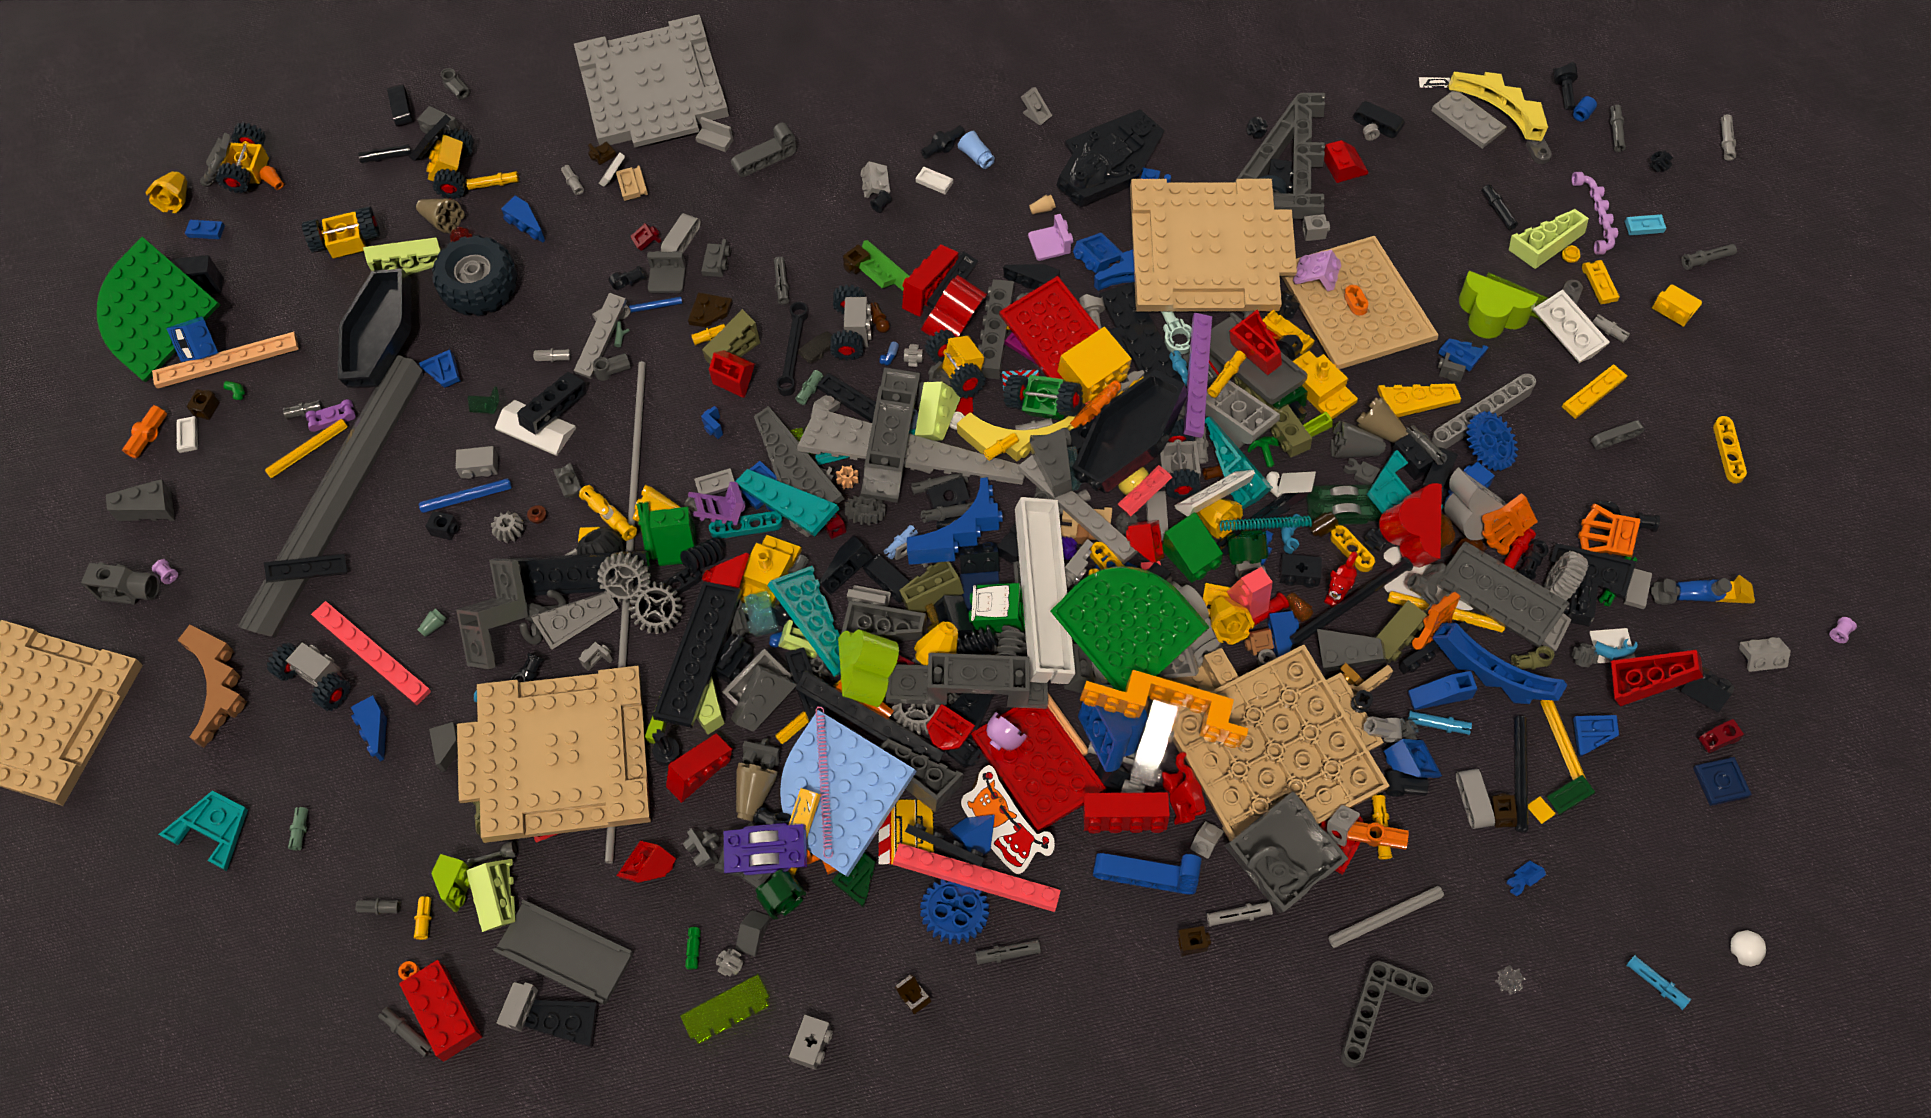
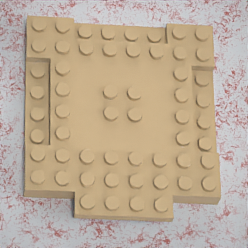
M1131 179L1130 196L1136 312L1280 310L1282 302L1279 276H1296L1297 266L1292 210H1274L1272 179H1237L1236 183H1167V179Z
M1305 645L1211 691V693L1234 699L1228 723L1249 728L1247 737L1239 747L1230 748L1222 742H1210L1205 740L1204 737L1199 736L1204 712L1195 713L1190 711V708L1182 706L1165 714L1161 719L1179 753L1185 752L1187 754L1185 760L1202 786V790L1222 823V829L1229 841L1292 791L1295 792L1313 814L1317 824H1320L1330 819L1341 805L1352 808L1385 791L1389 787L1388 782L1369 752L1384 743L1381 737L1368 735L1364 731V723L1369 717L1366 712L1357 713L1351 708L1350 703L1355 694L1342 673L1325 680Z
M639 666L598 670V674L519 683L518 680L477 684L478 722L457 724L458 790L460 803L480 801L481 839L484 843L651 822Z

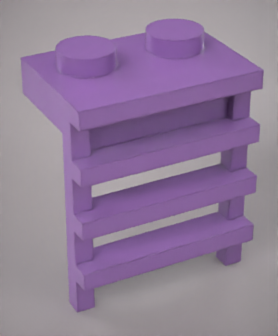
M730 481L725 497L694 492L688 493V497L694 498L697 511H694L693 516L699 517L701 521H704L705 518H710L711 522H715L718 519L726 524V521H732L733 525H737L740 514L745 509V501L742 499V491L739 490L737 482ZM701 499H705L708 513L705 512ZM712 500L716 501L719 514H716Z

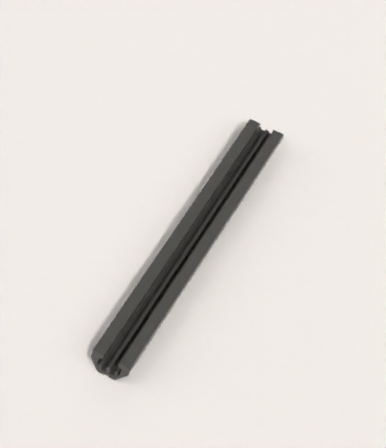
M399 355L394 359L380 385L374 389L276 561L323 555L423 378L422 369L413 359L404 358ZM309 578L266 583L265 579L238 627L276 637Z

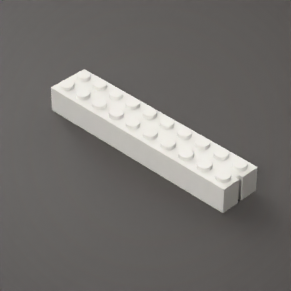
M1021 497L1015 507L1030 682L1047 683L1050 679L1051 683L1069 684L1075 675L1072 637L1050 612L1067 595L1058 500Z

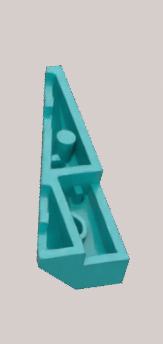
M1208 416L1205 419V424L1208 426L1210 439L1216 448L1215 452L1224 477L1235 471L1254 470L1255 472L1250 483L1231 493L1234 501L1241 504L1243 510L1263 498L1273 487L1216 421Z

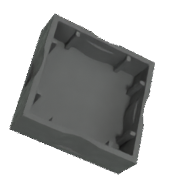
M1294 791L1287 794L1224 845L1278 913L1285 912L1307 894L1314 884L1326 878L1348 860V857L1330 835L1317 824L1313 814ZM1279 846L1287 852L1288 859L1294 865L1307 871L1309 879L1298 890L1281 894L1279 892L1280 887L1289 885L1298 879L1288 875L1283 877L1270 875L1266 857L1262 858L1253 870H1250L1247 865L1254 854L1263 848Z

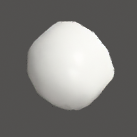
M1745 930L1737 932L1731 939V953L1736 955L1740 964L1752 967L1759 965L1764 959L1766 944L1759 934Z

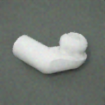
M1271 471L1267 474L1266 480L1273 487L1270 492L1278 498L1284 494L1277 493L1279 488L1277 485L1278 478L1280 476L1278 472Z

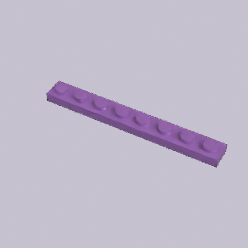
M1194 313L1192 318L1187 381L1188 396L1186 398L1183 434L1202 438L1205 424L1212 316Z

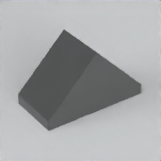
M751 910L740 923L735 950L756 957L771 917Z

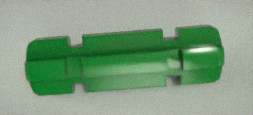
M690 927L688 929L689 939L687 940L686 952L688 958L686 959L685 966L690 970L698 968L697 958L699 957L700 944L698 938H700L701 932L698 927Z

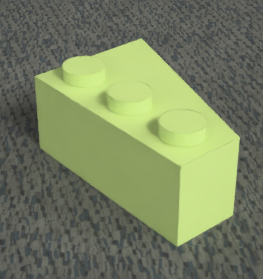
M924 382L915 430L916 436L933 441L944 439L960 400V397L953 388L943 382Z
M712 676L696 717L707 734L712 733L725 724Z

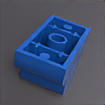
M1082 702L1078 718L1105 772L1119 769L1124 756L1135 753L1147 720L1145 709H1143L1139 718H1128L1124 716V713L1117 711L1114 713L1104 710V707L1097 705L1091 707Z

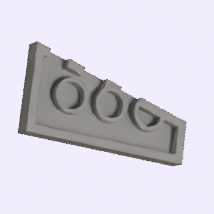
M603 592L530 617L552 650L619 608L615 601L610 598L611 595H605Z

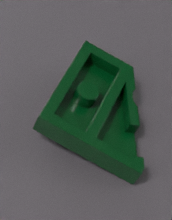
M863 853L848 877L839 872L832 880V883L863 908L866 904L876 863Z

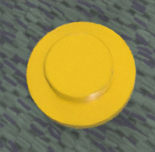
M1568 246L1563 250L1562 258L1570 263L1577 262L1580 258V250L1576 246Z

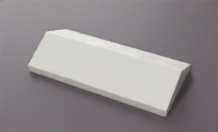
M1564 290L1559 291L1533 309L1536 315L1579 363L1592 358L1610 343Z
M514 400L502 409L495 426L496 430L556 456L576 429L575 425L556 418L538 434L534 435L519 425L517 412L526 406L525 404Z
M1254 470L1235 471L1174 506L1188 517L1192 513H1197L1250 483L1255 472Z

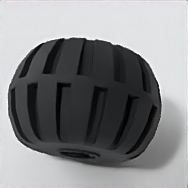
M609 527L593 530L586 534L577 544V555L624 552L622 537Z

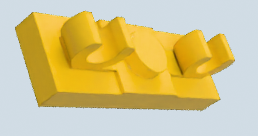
M1274 309L1263 319L1267 328L1279 337L1283 335H1297L1303 342V348L1300 352L1302 355L1314 344V339L1283 318L1282 315H1278Z

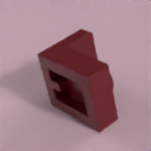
M646 223L630 236L636 247L641 251L653 240L658 243L662 241L659 237V231L654 226L650 227Z

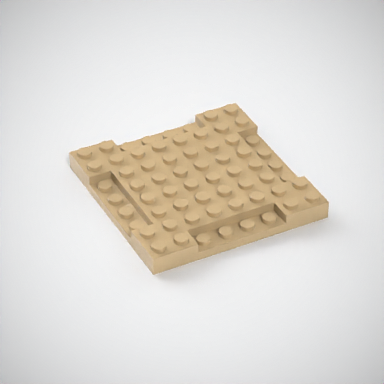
M1 620L0 787L64 806L143 665L132 657L104 649L101 651L38 633L35 629Z

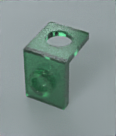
M497 387L493 388L490 397L468 396L469 412L494 414L499 403Z

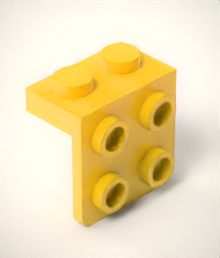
M1670 285L1665 292L1662 291L1658 295L1652 309L1684 327L1699 309L1702 301L1677 286Z

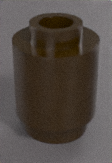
M1331 511L1325 512L1312 520V526L1309 529L1315 537L1318 535L1321 538L1334 530L1339 522Z

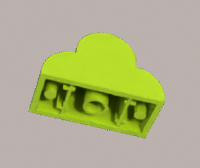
M1469 271L1459 296V304L1465 312L1470 314L1468 325L1475 335L1482 338H1495L1503 332L1504 328L1519 329L1525 326L1538 297Z
M856 630L854 633L844 631L838 637L842 696L879 707L887 692L888 677L892 674L898 660V644L895 641L863 630Z

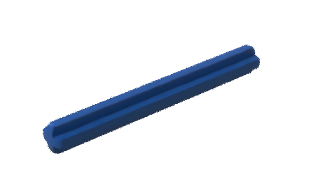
M503 479L419 502V508L424 513L511 489V482L509 479Z

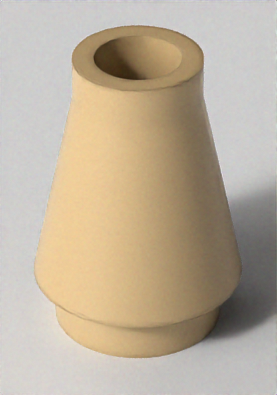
M1045 195L1029 205L1032 215L1049 212L1056 208L1051 195Z

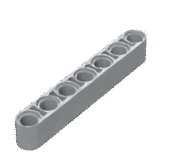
M1531 374L1519 376L1437 428L1431 442L1439 449L1440 447L1447 449L1468 435L1466 432L1470 429L1467 425L1471 424L1469 420L1473 419V416L1484 411L1486 413L1491 411L1492 414L1496 413L1499 416L1529 397L1536 384L1535 377Z

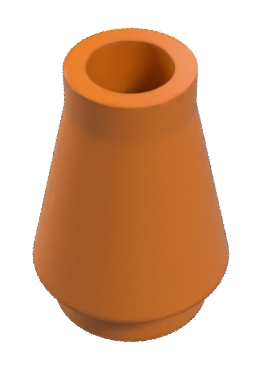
M264 166L260 170L259 174L263 181L273 186L276 190L283 188L284 183L281 181L275 168Z

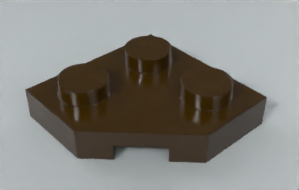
M698 292L688 319L689 325L706 328L720 318L722 320L728 317L733 304L732 298Z

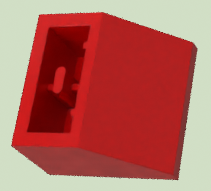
M725 350L714 352L709 367L712 383L744 398L755 364Z

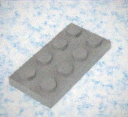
M1453 90L1433 105L1431 110L1482 149L1506 129L1504 124L1459 91Z

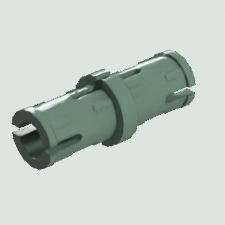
M814 370L810 378L803 383L802 390L795 398L798 403L805 405L809 397L816 392L817 384L823 378L821 372Z
M295 808L293 823L289 829L291 834L288 849L290 850L302 849L304 833L307 831V827H305L309 811L307 808Z

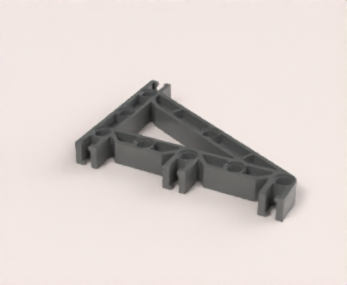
M1325 93L1298 94L1237 177V179H1258L1266 176L1270 170L1271 159H1278L1293 139V194L1273 193L1274 210H1292L1293 219H1304V216L1324 214V194H1311V167H1323L1325 142H1311L1312 117H1324Z

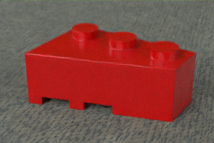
M1258 309L1229 330L1231 344L1239 351H1242L1265 374L1269 375L1282 365L1281 351L1273 336L1270 335Z
M717 733L669 764L666 787L682 803L717 771L730 762L732 749Z

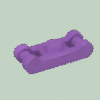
M344 400L341 404L322 410L308 411L305 415L307 421H309V430L314 432L328 428L340 419L345 422L353 420L356 416L354 410H352V401Z

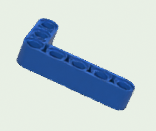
M1099 853L1096 854L1093 876L1102 880L1190 895L1196 892L1202 859L1196 855L1185 854L1182 856L1180 866Z

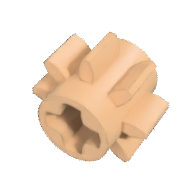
M851 465L849 467L842 466L840 471H836L838 477L836 479L837 484L842 483L843 489L853 488L855 483H859L858 470L853 471Z

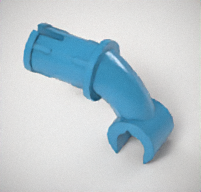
M1175 350L1173 351L1175 356L1172 352L1169 356L1173 363L1172 367L1181 375L1183 382L1187 386V363L1182 358L1181 353Z
M1294 518L1292 519V528H1287V526L1284 528L1283 524L1281 528V537L1285 544L1284 551L1288 554H1292L1299 546L1298 540L1291 537L1298 528V525L1296 528L1294 527Z
M1625 639L1621 649H1617L1618 647L1614 648L1597 641L1595 652L1610 659V661L1633 655L1638 644L1635 642L1634 646L1628 647V639Z

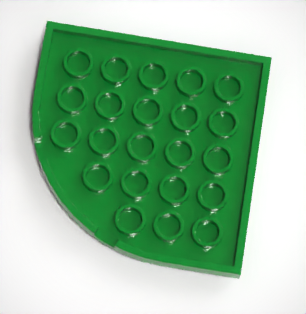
M141 237L112 267L106 276L97 301V322L101 336L110 351L142 381L147 382L153 376L152 371L160 369L176 352L166 328L201 316L205 321L220 304L149 241Z
M1126 566L1111 567L1089 575L1074 586L1050 611L1113 688L1123 692L1126 690L1127 682L1133 670L1157 677L1210 628L1185 597L1168 581L1150 571Z

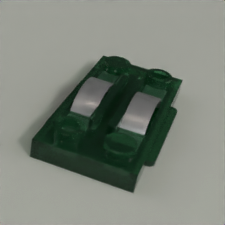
M1372 485L1313 486L1312 491L1305 496L1307 515L1311 518V521L1323 513L1331 511L1339 524H1367L1368 521H1380L1382 513L1367 496Z

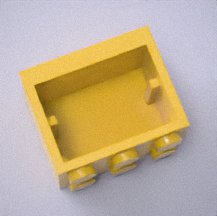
M1104 326L1062 354L1057 372L1066 382L1081 384V391H1083L1081 397H1083L1082 402L1085 404L1091 401L1112 381L1118 380L1122 382L1128 376L1132 359Z

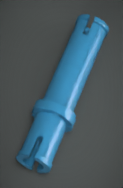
M1409 711L1408 720H1413L1416 725L1446 730L1447 733H1451V731L1467 735L1471 733L1472 722L1454 720L1453 717L1443 718Z
M1636 955L1627 963L1626 966L1630 967L1644 980L1661 992V996L1669 998L1680 1009L1683 1010L1691 1001L1690 998L1674 987L1675 984L1673 982L1669 983L1636 957Z

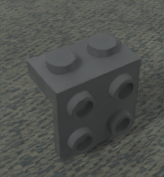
M648 252L647 259L650 265L648 291L650 293H681L683 291L686 270L683 252Z

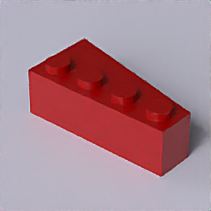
M941 244L936 250L934 249L930 256L924 259L922 264L915 268L913 273L904 280L902 285L904 288L902 309L920 317L923 314L922 308L924 305L928 306L926 304L928 299L958 260L959 252Z
M1697 650L1611 661L1614 696L1619 706L1703 678L1701 657Z

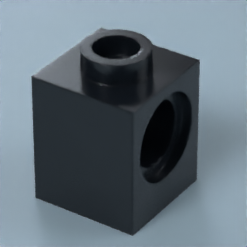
M432 511L425 527L431 536L452 540L454 534L458 532L459 524L454 515Z

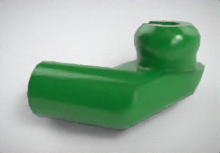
M225 381L224 389L233 392V399L242 400L245 394L244 387L235 382Z

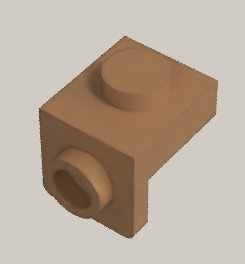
M1270 628L1252 631L1248 638L1244 640L1246 650L1253 656L1263 649L1274 648Z

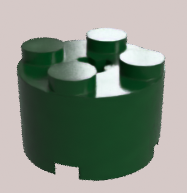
M1262 530L1241 531L1239 536H1236L1235 533L1227 535L1231 564H1242L1243 561L1257 564L1262 562L1261 559L1268 558L1266 531L1262 533Z
M783 870L776 871L772 875L771 880L759 885L755 890L758 901L774 920L779 919L777 915L781 913L786 916L802 903L801 896H806L805 890L791 872H783Z

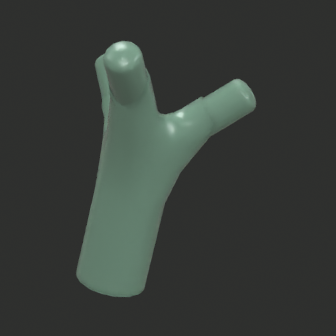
M618 321L615 326V347H621L623 336L630 331L629 329L623 331L621 322Z

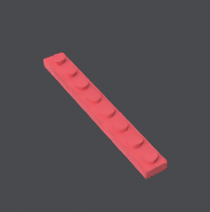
M326 601L311 614L320 624L415 705H418L431 693L427 686Z
M901 843L898 845L893 860V865L1052 912L1056 910L1061 891Z

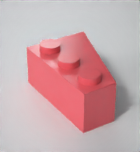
M1260 567L1240 578L1227 593L1233 601L1247 608L1252 619L1268 611L1273 581L1263 568Z

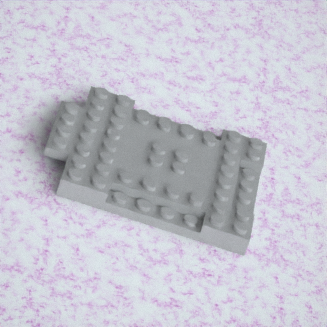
M700 14L668 21V27L607 41L604 36L574 43L599 145L606 141L609 145L632 140L634 147L699 132L698 124L701 123L700 119L702 117L710 120L729 117Z

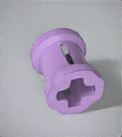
M165 559L158 560L152 566V571L161 577V581L164 584H170L178 577V572L175 569H171L169 562Z
M1842 617L1838 620L1836 628L1832 629L1829 635L1838 643H1846L1849 640V634L1857 628V625L1850 618Z

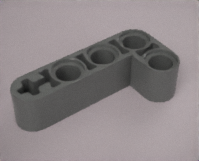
M782 122L774 127L775 138L732 158L731 165L740 177H746L796 152L795 136L786 123Z

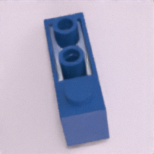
M514 196L501 208L504 215L503 218L507 223L515 225L521 232L525 231L534 240L538 239L542 243L545 241L527 202Z
M1467 671L1452 674L1408 691L1413 709L1418 710L1472 699L1477 691V686L1472 672Z
M372 695L351 707L354 713L351 717L357 726L360 725L362 730L359 733L364 741H368L369 746H367V750L372 757L376 756L381 762L384 760L387 718L379 702Z

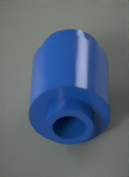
M1589 96L1583 97L1574 109V118L1578 121L1587 120L1597 107L1595 99Z

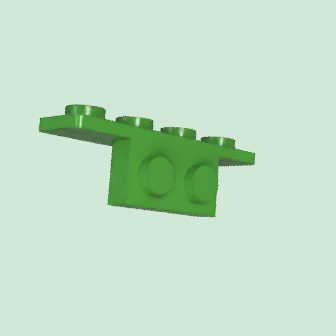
M865 240L862 248L870 254V260L861 262L859 269L881 288L895 284L903 291V282L909 275L872 243Z

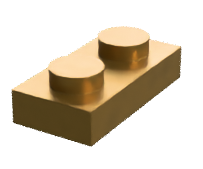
M1347 663L1340 668L1344 672L1342 675L1350 685L1356 684L1359 686L1364 682Z

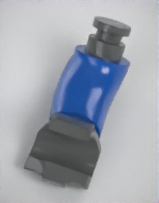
M1722 578L1719 581L1715 579L1678 582L1677 584L1673 580L1665 579L1664 582H1654V587L1651 588L1655 602L1662 605L1675 603L1676 600L1716 602L1725 598L1726 593L1732 590V584L1726 578Z

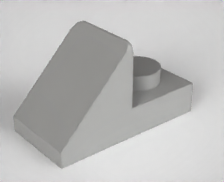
M1036 87L1031 88L1021 96L1027 107L1023 114L1038 125L1043 124L1052 116Z

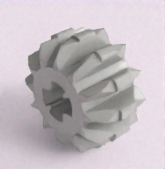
M507 511L506 514L500 512V517H494L495 522L491 523L492 534L498 541L504 540L507 544L509 540L515 542V538L521 537L520 532L524 531V522L515 512L513 514L510 511Z

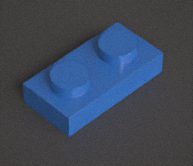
M189 220L185 234L189 238L220 239L225 225L220 221Z

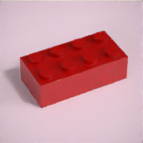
M1168 792L1084 793V831L1089 833H1100L1101 831H1109L1110 833H1120L1122 831L1140 833L1143 830H1151L1153 833L1163 832V830H1167L1169 821Z
M439 960L399 983L436 1057L443 1062L482 1038L447 968Z

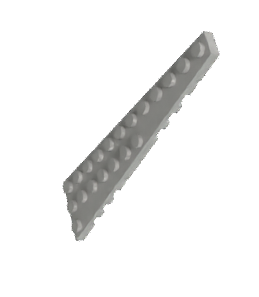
M816 408L797 446V451L820 455L821 452L830 453L833 457H839V455L850 456V459L853 460L858 458L866 459L872 423ZM912 434L908 436L904 467L933 471V469L944 470V473L947 474L957 472L963 473L962 476L967 477L977 475L980 478L988 477V480L1020 485L1023 484L1025 475L1018 470V465L1020 464L998 458L988 461L984 454Z

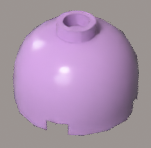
M995 712L990 718L986 729L987 735L991 739L990 744L998 750L1001 748L1005 750L1018 748L1028 736L1025 734L1020 736L1021 731L1002 716L998 719L999 714Z

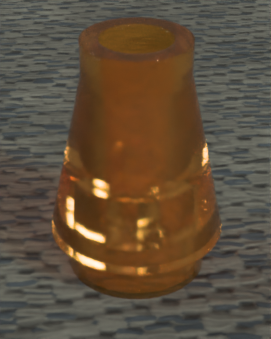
M1295 593L1287 596L1286 599L1289 602V606L1298 620L1306 621L1312 616L1313 610L1311 605Z

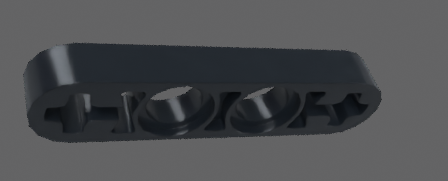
M690 568L681 570L662 582L664 583L663 589L666 590L674 582H680L681 586L678 589L671 588L669 592L677 591L674 598L701 581L700 570L698 569L696 572L691 571ZM692 573L695 575V577L692 578L691 576H689V574ZM656 593L649 594V596L655 599L654 596ZM643 599L641 603L646 605V607L642 608L639 606V611L641 615H643L649 607L645 599ZM651 604V611H654L661 605L655 606L654 604Z

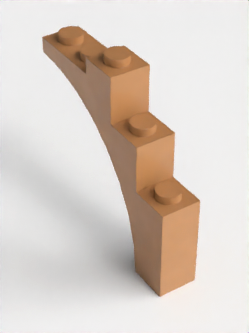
M189 625L178 641L197 656L206 677L207 696L204 710L190 736L197 745L204 748L213 739L219 727L225 723L228 715L235 718L244 709L247 701L240 694L231 690L241 677L233 668L225 665L234 652L227 643Z

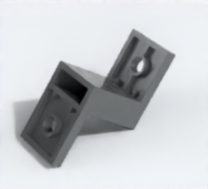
M500 558L489 560L496 598L456 609L467 666L483 669L495 668V654L492 651V638L488 629L528 617V606L525 601L524 585L521 580V568L518 560Z

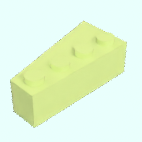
M1576 209L1555 217L1553 221H1545L1534 229L1528 228L1522 234L1518 235L1516 233L1512 235L1509 251L1536 269L1585 234L1589 218Z
M437 238L368 246L363 247L371 271L399 268L403 269L407 275L433 268L434 261L437 260L442 248Z

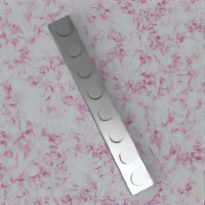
M1032 455L1018 465V470L1041 491L1047 492L1052 500H1058L1059 507L1095 539L1106 544L1123 564L1138 553L1137 550L1130 546V541H1127L1126 537L1075 492L1070 491L1055 498Z

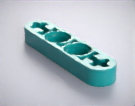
M776 511L740 516L738 523L742 526L738 530L732 529V521H726V524H724L721 520H715V522L710 523L709 531L712 537H717L718 539L779 530L783 525L781 514ZM776 518V523L772 524V519ZM758 520L760 525L758 527H751V522ZM716 527H720L719 532H716Z

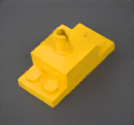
M1307 351L1293 361L1308 374L1307 380L1302 386L1308 391L1307 400L1321 414L1327 412L1334 419L1357 403L1358 398L1346 387L1348 378L1324 354L1317 358L1310 351Z
M766 535L762 544L756 543L748 558L741 579L742 582L739 586L742 591L740 596L742 604L770 613L777 598L767 585L771 580L788 574L789 568H792L802 551L801 547Z

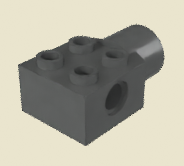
M103 562L98 564L89 563L81 581V584L100 601L135 605L137 599H155L160 588L159 577L156 574L135 572L124 565L117 564L112 566Z

